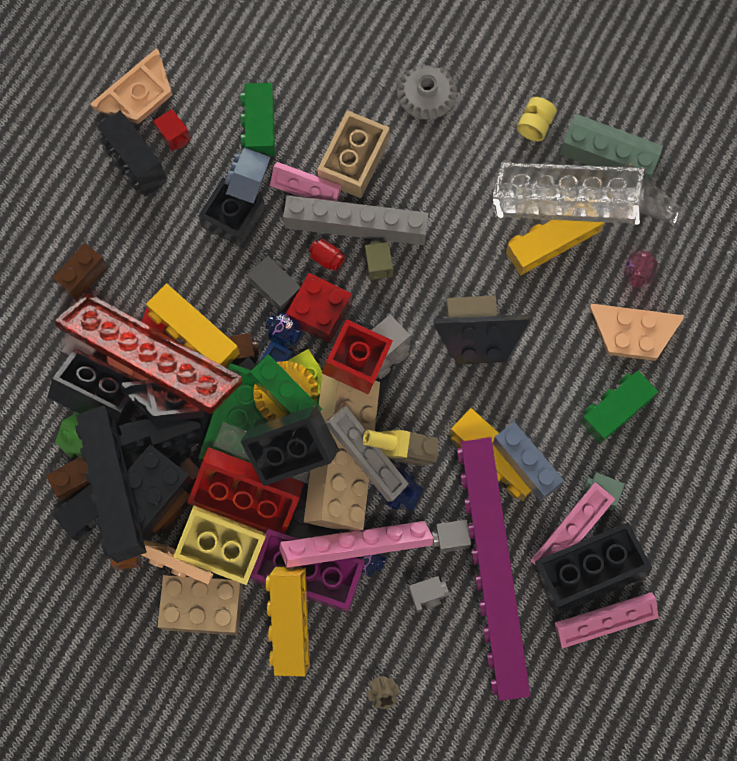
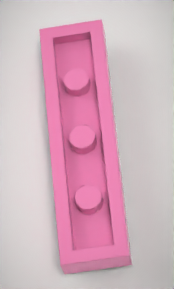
M594 482L533 556L531 562L536 565L535 561L579 543L609 508L615 498Z
M651 592L556 622L558 642L563 649L657 619L659 616L656 598Z

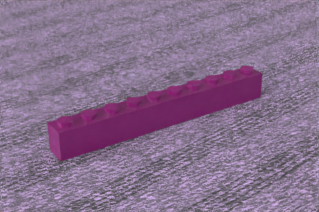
M492 438L462 441V448L457 449L459 464L464 463L465 473L461 474L463 489L468 488L469 498L465 499L466 513H472L473 524H468L470 539H475L477 549L472 550L474 565L479 564L481 574L476 575L478 591L483 590L484 600L480 601L481 615L487 616L488 626L483 627L485 642H491L492 653H487L489 669H495L496 679H491L493 695H498L499 701L531 697Z

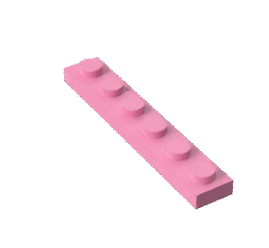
M425 521L284 541L280 542V552L286 567L289 568L432 546L434 538Z

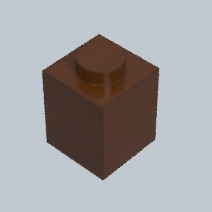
M251 333L228 336L238 346L240 352L231 364L238 366L248 357L256 363L255 355L260 354L257 340L253 341Z

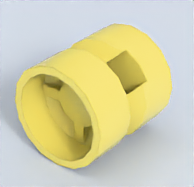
M532 97L516 129L523 137L538 142L544 140L549 125L557 113V109L550 101L544 98Z

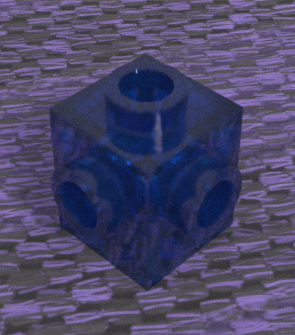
M400 472L408 482V485L393 501L388 502L386 500L385 504L396 510L400 508L413 511L424 488L414 483L412 476Z

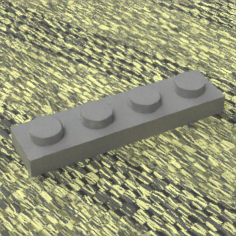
M347 406L341 407L326 422L329 430L388 502L393 501L408 485V482L380 448L363 444V435L366 430Z

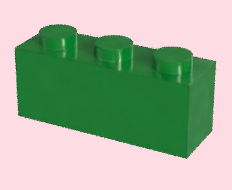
M272 83L244 84L245 92L240 93L241 107H245V113H241V127H245V134H241L242 148L245 147L267 156H275Z
M269 354L247 374L286 415L317 405L320 411L322 410Z
M639 370L633 375L630 373L626 374L618 382L620 386L617 389L613 390L610 388L600 397L603 401L597 406L591 404L583 411L584 417L580 423L600 444L653 400L659 392Z

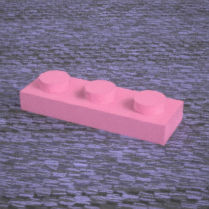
M279 162L273 167L270 186L299 197L339 201L342 185Z

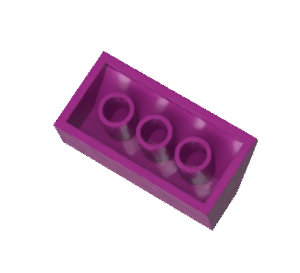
M267 529L265 540L250 576L251 580L266 586V578L275 567H286L280 552V542L298 540V538ZM354 557L296 566L306 567L307 600L349 614L365 560Z

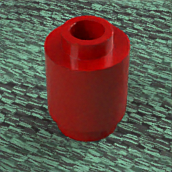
M323 238L319 241L315 240L309 249L311 253L310 259L329 271L332 269L336 272L346 257L342 254V250Z

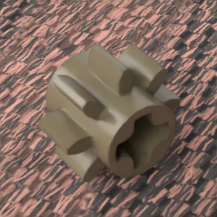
M385 676L375 678L370 682L371 690L366 691L369 701L373 702L374 708L379 707L381 709L391 708L397 703L396 696L401 694L399 686L395 684L393 677L388 679Z

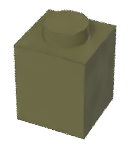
M374 241L369 245H365L369 280L393 277L389 242Z

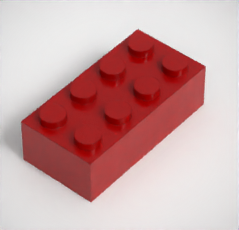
M208 447L187 503L264 532L267 529H271L285 534L299 501L303 482L289 477L263 486L252 463Z

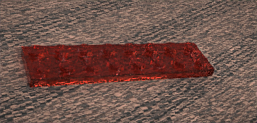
M89 293L55 320L58 329L209 414H212L242 384V377Z

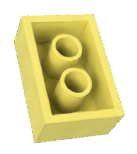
M193 505L173 558L247 585L266 534L263 531Z

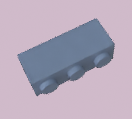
M244 147L241 155L236 154L226 177L225 184L229 185L226 194L254 204L270 157Z
M515 421L495 436L492 443L540 502L562 485L563 478Z

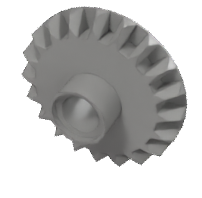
M423 64L419 67L414 66L413 69L407 70L404 76H401L397 95L401 106L410 115L420 119H434L446 114L452 108L456 100L457 87L450 73L445 72L442 67H435L434 64L431 66ZM424 87H430V88H432V89H431V90H424L423 88H424Z

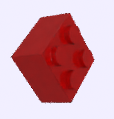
M309 273L286 312V315L290 318L288 323L291 321L292 325L331 343L352 305V293Z
M346 319L326 360L322 374L369 394L393 340Z

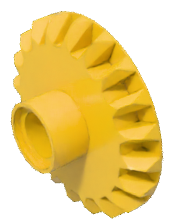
M277 362L317 403L319 396L317 383L307 368L294 362ZM255 384L253 396L260 414L268 421L286 416Z

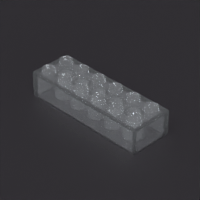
M502 163L492 197L496 217L639 224L646 191L645 168Z

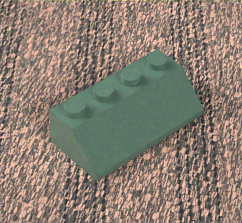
M576 114L563 141L560 155L647 187L663 146Z

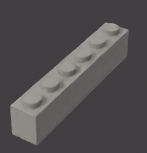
M287 195L283 219L287 229L425 246L428 213Z

